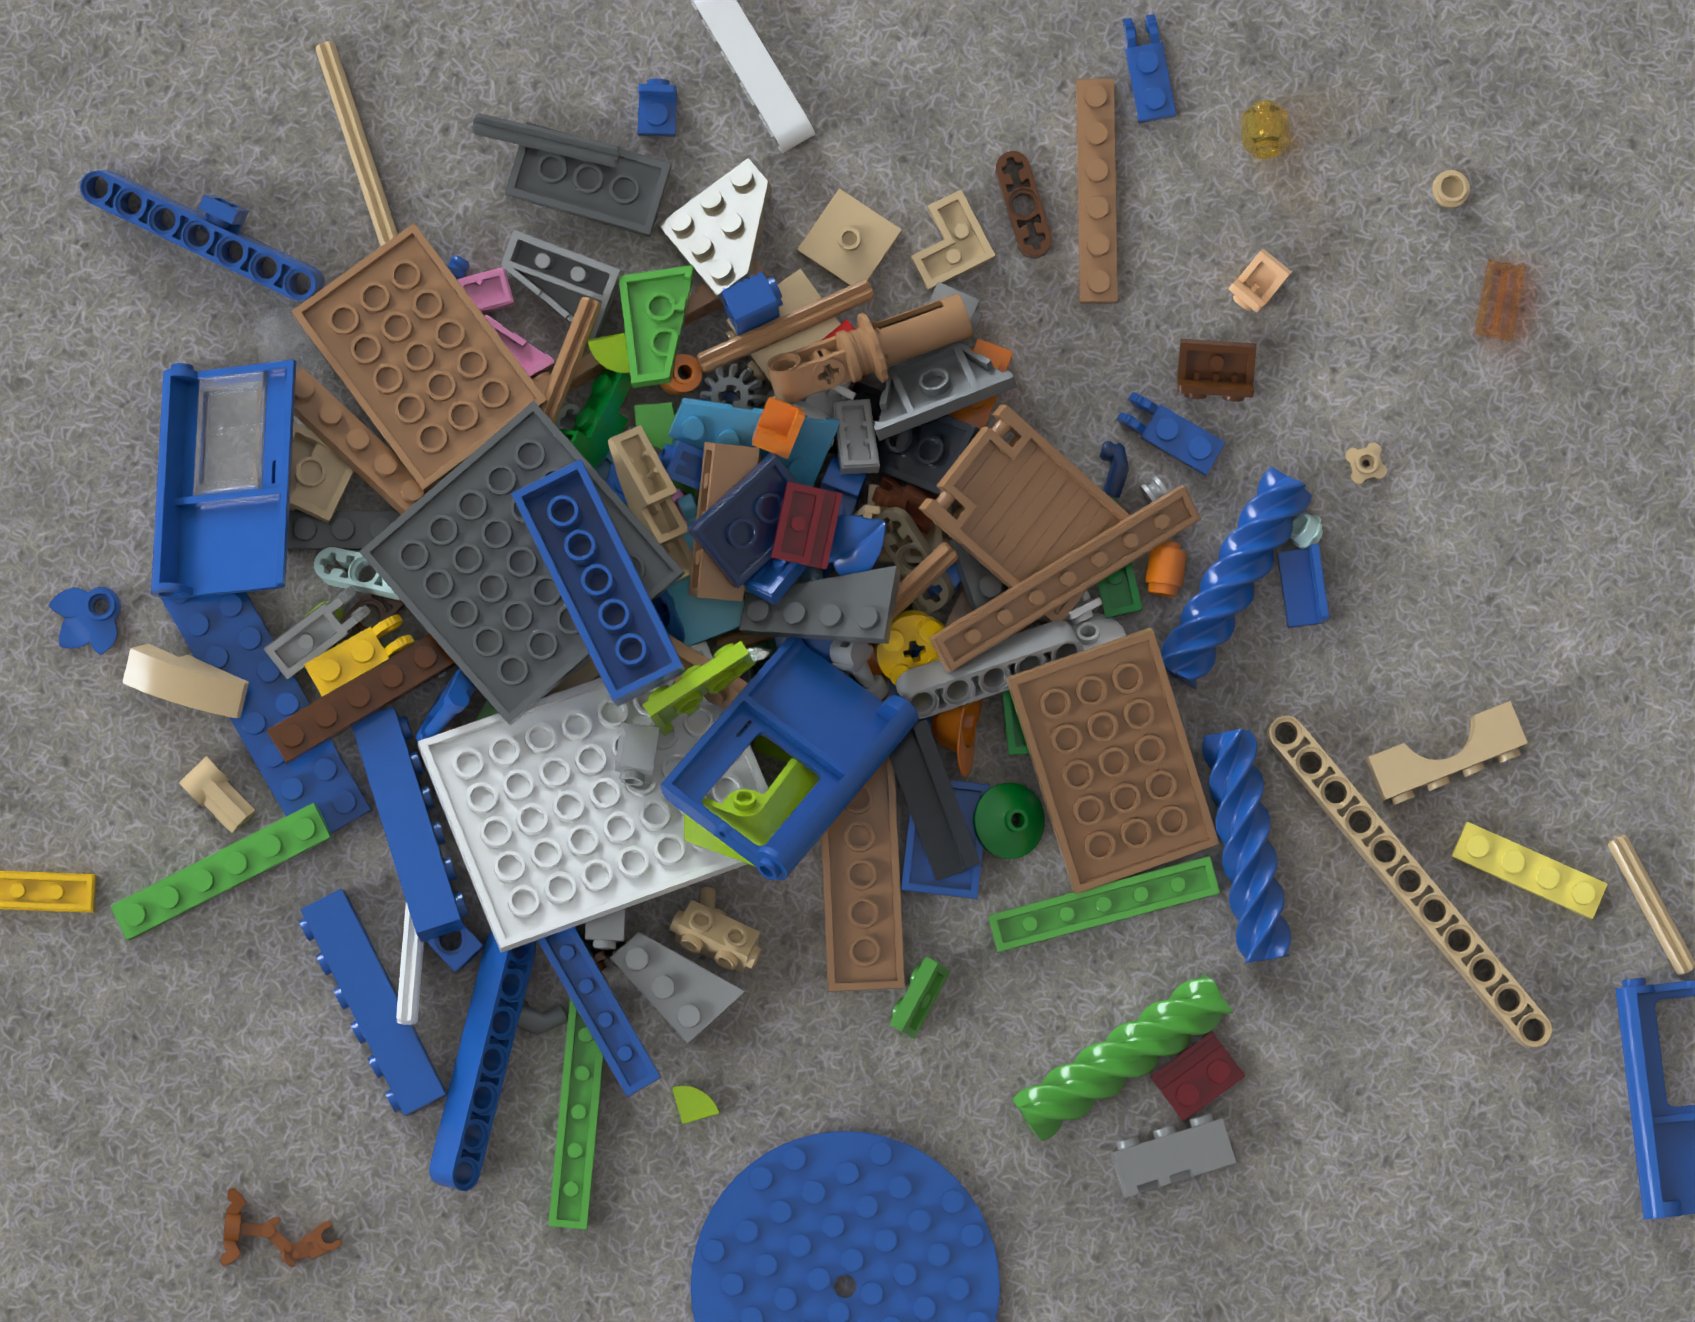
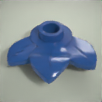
M72 587L60 592L50 601L49 607L57 614L65 617L59 634V646L73 649L85 646L90 642L92 648L99 655H102L113 646L118 634L115 619L119 616L121 610L120 599L113 590L106 587H97L87 592L83 589ZM102 599L107 600L109 604L108 610L104 613H98L95 609L96 603Z

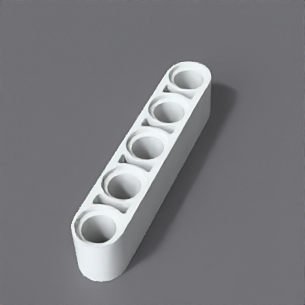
M690 0L695 11L699 10L703 18L701 21L711 38L720 45L722 49L721 54L733 74L737 73L741 81L739 84L752 106L755 104L760 112L758 116L771 137L775 136L780 152L783 154L814 136L815 132L810 121L737 0Z

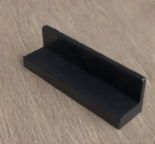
M926 719L919 721L912 727L889 757L934 877L937 881L980 866V860Z

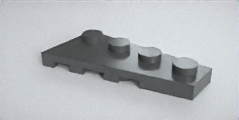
M897 566L795 584L788 589L776 605L753 594L746 593L739 630L744 635L889 644L901 570Z

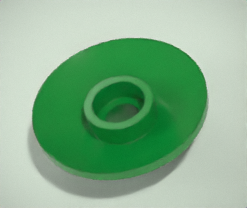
M1017 783L997 784L989 788L978 800L973 816L974 830L978 841L990 854L1003 859L1020 858L1029 854L1040 842L1045 827L1044 810L1037 796L1027 787ZM1014 813L1017 814L1019 819L1017 827L1011 824V817Z

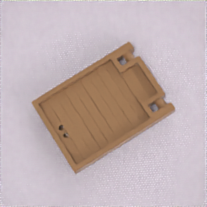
M1000 404L992 414L998 420L992 428L982 427L937 484L936 487L942 491L937 499L926 498L918 509L1010 589L1130 515L1008 405ZM1010 430L1015 437L1008 444L1003 438ZM954 502L959 508L952 516L947 510ZM1087 590L1042 616V618L1048 623L1057 620L1063 621Z

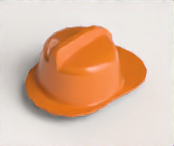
M983 699L932 716L931 727L934 737L939 744L957 753L958 767L963 777L968 776L972 768L976 726L982 710Z

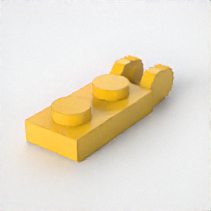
M395 614L379 622L373 628L371 626L304 664L322 697L389 660V657L415 642L410 634L399 637L384 649L379 642V638L396 630L403 623L400 615Z

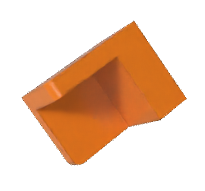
M769 397L752 435V445L788 459L805 419V410L774 397Z

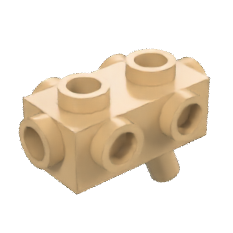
M711 887L702 888L700 903L691 899L685 912L677 911L669 929L676 933L675 941L691 953H701L714 959L719 966L727 970L735 969L741 973H744L747 967L753 970L762 952V948L757 947L761 932L726 916L724 911L716 909V890Z

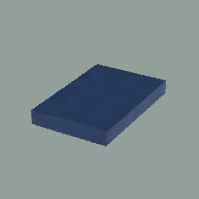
M770 453L687 528L688 532L735 588H739L771 559L787 482L799 484L775 453Z

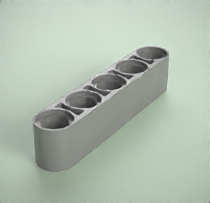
M1062 620L1052 621L1009 636L952 672H947L944 669L940 659L907 670L898 677L896 690L899 696L905 698L914 706L919 719L927 718L1007 691L1009 687L1005 677L1084 651L1069 623Z

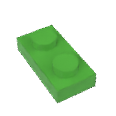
M925 957L922 964H919L913 970L910 977L911 985L904 998L899 999L892 1011V1020L889 1025L915 1039L950 971L938 962Z

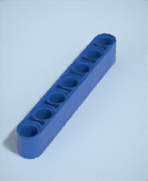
M96 170L85 174L81 180V195L90 204L296 301L307 300L325 286L324 276L314 266L230 227L218 226L208 221L207 216L120 174L109 170ZM100 177L104 178L108 183V192L104 197H100L95 191L96 181ZM134 193L139 195L142 201V206L138 213L132 212L128 204L130 196ZM167 209H170L176 218L175 225L170 230L162 222L163 213ZM200 225L205 226L210 235L209 241L204 246L198 243L195 235ZM234 241L239 242L243 247V256L238 262L233 260L229 253L230 245ZM268 257L274 259L277 264V272L272 278L268 277L263 271V263ZM301 273H305L311 280V288L306 294L299 291L296 283Z
M492 930L488 934L429 1167L430 1177L438 1185L460 1191H468L479 1180L536 953V941L501 953Z

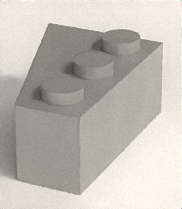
M513 230L501 262L503 268L571 323L582 297H589L599 301L601 309L589 338L601 336L619 289L618 276H622L625 271L517 230Z
M640 932L634 935L610 957L689 1045L746 993L744 990Z
M1207 1114L1189 1120L1191 1128L1177 1132L1175 1125L1153 1131L1155 1138L1153 1140L1140 1143L1138 1136L1117 1142L1118 1150L1111 1152L1110 1155L1123 1197H1130L1140 1192L1237 1163L1223 1118L1213 1120L1212 1114Z

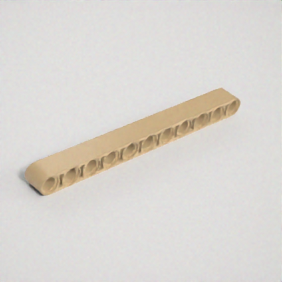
M1281 716L1275 719L1268 728L1266 734L1267 742L1515 1041L1526 1048H1535L1546 1044L1552 1034V1026L1549 1019L1301 722L1292 716ZM1279 725L1290 726L1295 733L1294 742L1291 744L1280 743L1275 736L1276 727ZM1311 754L1318 759L1319 770L1316 773L1309 774L1302 770L1300 767L1302 755ZM1334 783L1343 789L1344 797L1340 803H1331L1326 799L1324 793L1326 785ZM1353 813H1361L1366 816L1368 820L1366 832L1358 833L1351 829L1349 819ZM1378 842H1384L1391 846L1393 857L1390 862L1383 863L1376 859L1374 847ZM1402 872H1411L1416 876L1418 885L1414 892H1406L1401 889L1399 876ZM1428 901H1434L1442 908V917L1438 922L1429 921L1424 915V905ZM1452 931H1460L1467 938L1466 948L1462 952L1454 951L1448 943V938ZM1478 960L1486 961L1491 967L1492 974L1488 981H1480L1473 974L1474 964ZM1503 990L1511 991L1516 997L1517 1003L1512 1011H1505L1498 1004L1499 994ZM1530 1019L1539 1023L1541 1027V1035L1536 1041L1528 1040L1523 1034V1026Z

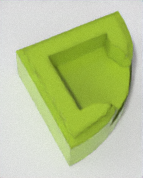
M625 333L588 339L589 348L601 365L615 372L630 373Z
M691 1086L672 1087L682 1124L720 1114L714 1101L703 1091Z

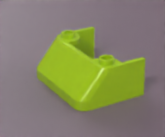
M758 736L754 739V751L788 762L765 794L750 789H739L731 792L722 803L705 797L702 803L707 809L754 844L763 846L819 782V777L767 737ZM684 813V841L754 866Z

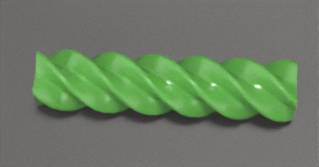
M1203 973L1201 978L1186 981L1178 986L1171 994L1169 1000H1160L1149 1005L1139 1015L1137 1021L1126 1022L1116 1027L1108 1035L1105 1042L1095 1043L1083 1049L1072 1064H1064L1054 1068L1046 1075L1041 1085H1034L1021 1090L1012 1101L1039 1140H1047L1060 1130L1064 1120H1075L1083 1117L1091 1110L1096 1099L1113 1097L1121 1091L1128 1078L1146 1075L1156 1066L1160 1056H1171L1179 1053L1187 1046L1191 1035L1209 1033L1217 1027L1224 1013H1233V1011L1221 995L1215 982Z

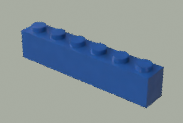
M395 707L376 712L352 728L415 932L420 941L424 942L466 928L462 916L469 913L462 892L455 894L451 880L457 879V874L451 857L444 858L440 845L445 844L446 839L440 822L433 823L429 810L435 808V804L429 787L422 788L418 774L424 773V769L418 752L411 753L407 740L413 738L408 719L406 716L400 718Z
M341 888L300 909L304 918L299 920V924L308 941L316 940L321 950V953L316 955L317 960L325 975L333 974L338 984V987L333 989L342 1009L350 1007L356 1021L350 1023L360 1044L367 1041L373 1053L372 1056L368 1057V1061L377 1078L385 1077L390 1087V1090L386 1091L385 1094L394 1112L396 1113L401 1110L404 1116H409L446 1097L448 1093L414 1026L402 1025L397 1022L398 994L346 891Z

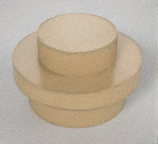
M1447 170L1440 173L1432 184V195L1435 201L1446 208L1461 206L1467 200L1470 193L1468 179L1462 173L1455 170Z

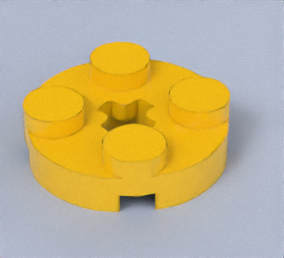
M912 610L900 613L892 621L889 644L881 643L879 645L875 643V657L883 674L896 686L898 677L905 671L939 660L929 637L944 629L945 626L938 619L936 620L922 611ZM916 641L918 646L924 645L923 650L919 652V656L914 658L910 655H904V651L909 649V642Z

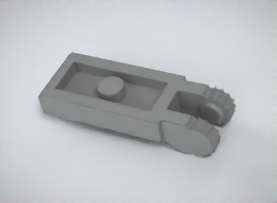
M352 586L342 591L329 603L324 602L264 647L265 652L287 679L305 667V663L321 655L349 633L348 630L371 612L366 605L358 607L343 622L335 615L333 611L341 605L348 603L356 594Z

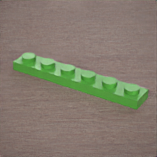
M312 803L110 907L126 940H131L333 838L317 803Z
M1208 856L1107 883L1079 894L1073 892L988 915V920L996 950L999 953L1220 894L1211 858Z
M571 998L548 1226L587 1230L604 1056Z

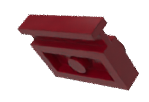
M787 482L770 558L827 570L843 494Z
M1213 1031L1150 1076L1183 1122L1245 1077L1236 1062L1216 1038Z

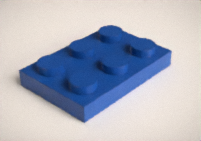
M949 780L980 860V866L937 881L910 813L901 891L977 899L983 846L975 834L973 816L978 800L990 788V784Z

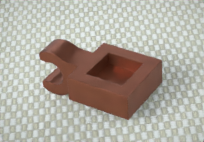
M883 476L880 486L875 488L872 501L880 506L888 508L899 507L906 510L920 532L928 535L933 527L934 522L918 508L926 498L936 500L938 496L910 483L902 490L896 480Z

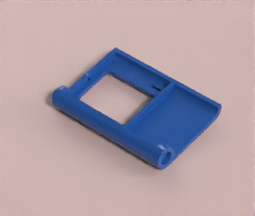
M787 638L665 778L660 788L665 798L671 804L756 866L762 876L769 880H785L917 723L919 715L914 706L905 698L898 695H890L884 702L809 648L801 638ZM758 736L767 737L819 777V782L763 846L754 844L707 809L702 803L704 797Z
M1645 978L1622 980L1623 988H1616L1615 991L1643 1219L1695 1214V1105L1673 1107L1667 1102L1655 1009L1656 1003L1659 1000L1695 996V980L1646 985Z

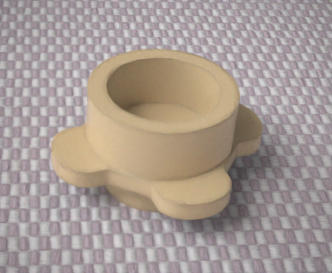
M1369 443L1366 448L1358 450L1350 448L1347 450L1345 460L1350 463L1352 472L1350 479L1353 483L1363 484L1365 480L1374 477L1376 479L1385 477L1387 467L1382 464L1380 457L1382 448L1379 444ZM1364 460L1369 461L1370 465L1368 467L1363 466L1362 462Z

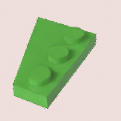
M694 265L618 276L633 388L671 383L695 273Z

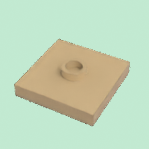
M839 188L797 249V252L850 286L862 280L869 281L901 234L902 229Z

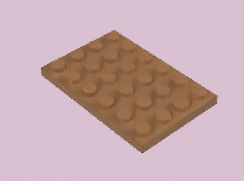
M415 223L291 311L424 493L438 484L532 401H535L539 407L547 402L545 396Z
M1147 628L1005 677L1069 881L1075 894L1219 844L1152 628Z

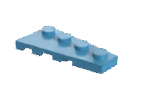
M683 398L669 430L668 437L704 450L705 442L756 447L752 445V435L763 409L753 408V410L734 408L731 404ZM805 415L788 459L778 456L799 484L813 487L839 427V419L826 418V420L807 418V415ZM761 448L759 449V456H762V459L771 453Z

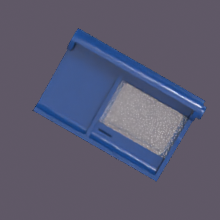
M294 359L206 371H195L194 366L190 364L174 363L171 365V369L163 371L151 595L165 599H183L285 587L297 363Z

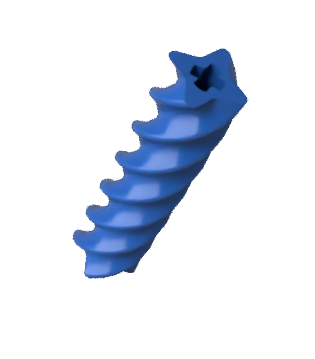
M1270 467L1263 474L1257 488V496L1244 506L1238 520V528L1225 538L1219 551L1218 561L1213 563L1202 577L1199 593L1193 596L1184 607L1180 618V626L1175 628L1163 643L1161 656L1167 675L1197 690L1196 679L1206 675L1213 668L1216 660L1215 647L1226 642L1232 636L1235 628V614L1246 609L1253 600L1255 593L1254 581L1263 578L1269 573L1274 561L1273 549L1283 545L1290 538L1293 530L1292 516L1303 512L1311 502L1312 494L1304 488L1306 485L1303 482L1293 479L1273 467Z
M1245 728L1205 735L1202 742V754L1208 767L1212 770L1209 779V792L1215 805L1219 808L1215 820L1216 831L1220 840L1225 845L1222 866L1225 875L1232 883L1229 893V905L1232 913L1239 921L1236 930V943L1242 956L1246 959L1245 963H1254L1290 956L1287 952L1291 944V930L1288 923L1281 916L1285 902L1284 892L1279 882L1274 878L1278 858L1274 847L1267 840L1271 828V818L1265 806L1260 802L1264 791V780L1258 768L1253 764L1257 754V741L1250 730H1244Z

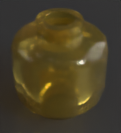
M1269 100L1257 101L1252 107L1245 110L1240 117L1243 148L1255 158L1272 159L1281 155L1282 151L1288 147L1291 140L1289 117L1287 111L1281 106L1275 105L1274 102Z

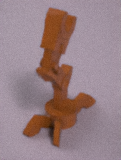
M230 1188L228 1190L227 1199L232 1203L226 1209L223 1245L227 1252L221 1255V1264L223 1266H227L241 1255L237 1245L240 1235L268 1238L281 1251L282 1261L290 1267H295V1260L307 1257L313 1259L338 1248L342 1243L340 1239L335 1240L333 1243L323 1241L322 1232L332 1226L330 1221L323 1222L295 1244L289 1242L275 1228L281 1221L280 1217H273L264 1224L241 1222L242 1212L240 1211L246 1204V1200L236 1189Z

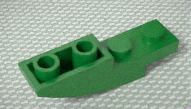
M603 369L592 384V392L584 408L579 411L575 418L573 430L559 428L594 469L610 451L608 440L621 434L628 422L627 418L618 413L632 385L631 376L626 373Z

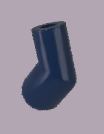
M1105 441L1099 457L1103 461L1111 462L1103 491L1109 496L1120 498L1129 472L1126 449L1119 442L1114 444L1111 441Z

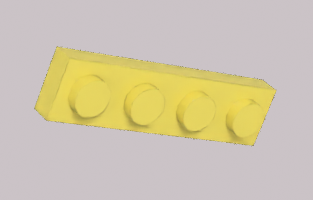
M1470 822L1465 823L1451 855V858L1589 919L1594 918L1608 885L1601 880Z

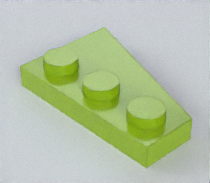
M741 641L735 645L730 643L721 647L714 654L715 658L702 666L698 664L690 667L681 675V680L670 687L667 685L662 686L649 695V700L642 705L656 726L660 727L664 737L675 729L671 722L679 715L687 714L691 716L701 708L699 704L703 701L705 694L708 692L710 694L721 692L755 665V662Z

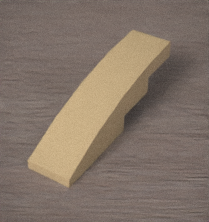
M641 425L611 437L608 440V444L628 508L685 572L674 584L689 578L693 553L683 537L688 532V527L671 498L677 493V490Z

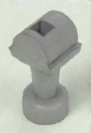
M850 641L832 642L829 650L831 660L833 661L832 665L839 670L850 671L859 682V685L882 700L887 695L889 686L881 675L872 674L867 663L873 651L872 644Z

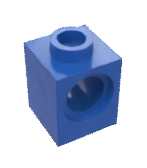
M467 927L458 930L462 935V943L456 950H445L442 945V936L426 941L456 973H459L484 949V945Z

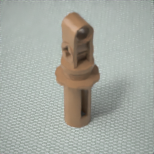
M958 293L878 322H870L868 316L861 313L857 315L858 328L848 332L841 330L836 332V336L814 342L791 352L778 354L768 361L767 369L775 398L789 404L795 403L807 396L835 388L843 383L861 381L862 376H866L869 373H874L882 383L886 382L889 379L887 373L889 366L973 336L972 325L966 307ZM820 351L823 357H820L817 352ZM827 373L830 379H826L824 374Z

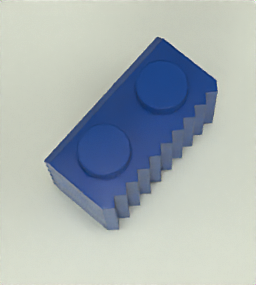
M758 271L757 276L751 275L750 280L744 278L743 283L737 281L736 286L730 285L729 289L723 288L722 291L725 311L737 335H741L780 316L779 307L783 305L780 289L773 277L766 279L762 272Z

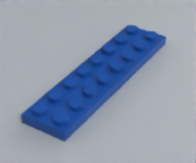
M241 592L183 599L161 598L196 659L249 682L241 717L229 718L284 814L288 816L312 803H317L332 834L372 811L332 740L327 741L287 765L266 730L310 705V702L295 676L293 675L287 679L265 652L264 647L274 640L247 593Z

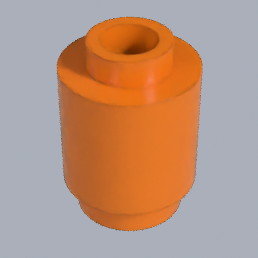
M687 354L677 355L671 383L660 384L661 388L674 396L683 395L695 389L702 379V369L698 361ZM678 368L685 372L686 380L678 376Z
M1165 541L1149 551L1145 576L1148 594L1177 598L1178 589L1183 587L1187 552L1180 550V543Z

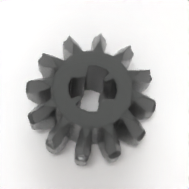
M731 364L729 375L724 367L716 368L719 381L712 377H706L705 382L712 387V391H701L700 393L701 398L711 399L712 402L731 404L732 401H726V392H732L735 386L737 387L735 392H739L741 398L740 401H734V408L753 410V408H757L754 406L755 401H766L765 395L755 394V390L764 385L762 380H755L749 383L754 371L747 368L740 375L738 364Z

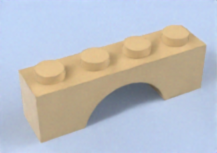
M1509 701L1471 717L1468 740L1463 749L1453 757L1442 760L1427 759L1416 754L1405 743L1369 756L1365 759V762L1381 801L1384 802L1391 799L1393 805H1397L1414 798L1413 790L1427 785L1428 790L1432 791L1449 784L1448 776L1462 771L1464 777L1486 769L1483 762L1497 757L1499 763H1503L1521 755L1519 748L1525 746L1528 742L1512 703Z

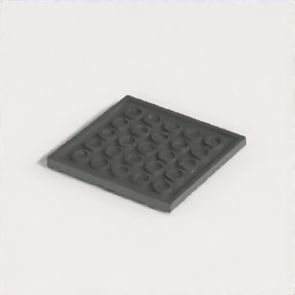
M532 401L359 551L509 725H512L590 657L511 493L581 459L652 602L685 574L682 568L535 401Z

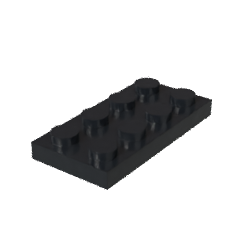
M857 382L852 389L856 393L853 400L870 399L873 423L875 425V422H879L881 415L879 403L883 391ZM945 415L879 441L875 431L880 464L878 473L906 484L910 483L939 496L942 491L936 487L980 429ZM834 436L833 445L828 452L838 456Z

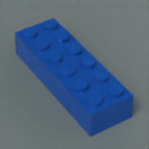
M579 459L511 493L615 705L618 707L681 676L686 669L583 461Z

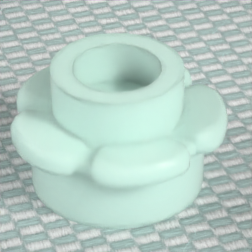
M1307 512L1298 514L1293 519V530L1290 536L1293 544L1300 548H1307L1319 542L1323 534L1321 518L1317 515H1310Z

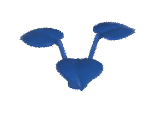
M839 515L827 570L807 566L802 572L803 575L810 581L827 578L835 571L840 576L870 571L877 562L884 545L886 522L881 519H869L856 515ZM775 637L777 650L787 639L786 637ZM802 639L809 648L828 662H831L829 650L834 640Z

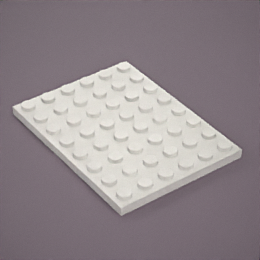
M706 641L690 646V648L706 658L713 659ZM598 678L540 699L512 725H509L498 713L418 741V748L501 953L747 865V863L684 841V813L665 798L660 788L665 778L725 709L708 702L703 696V701L699 704L701 708L691 716L683 714L674 719L671 723L675 729L665 737L659 731L652 784L644 783L641 786H630L622 783L619 779L620 772L614 771L621 722L657 727L642 704L649 700V695L656 689L666 685L670 687L676 683L674 679L617 707L612 701L602 678ZM750 745L705 798L722 803L731 792L739 789H750L765 794L768 786Z

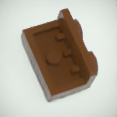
M1180 339L1177 391L1184 393L1185 397L1191 399H1205L1207 395H1219L1226 401L1240 402L1244 401L1245 397L1252 398L1254 396L1253 381L1256 344Z

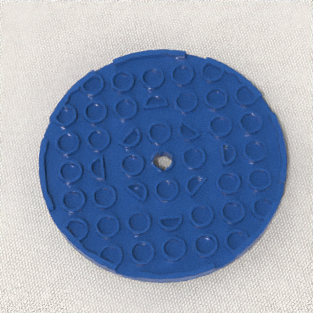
M839 1131L805 1136L787 1142L752 1162L733 1179L712 1207L702 1227L692 1263L691 1303L695 1322H996L999 1308L1000 1281L995 1246L988 1226L967 1190L940 1163L922 1151L889 1137L866 1132ZM849 1275L856 1281L857 1288L851 1297L842 1298L835 1293L834 1282L839 1276Z

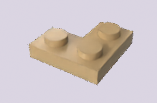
M962 189L928 205L927 209L943 240L912 255L911 260L929 292L935 289L938 282L945 284L995 259L996 255Z

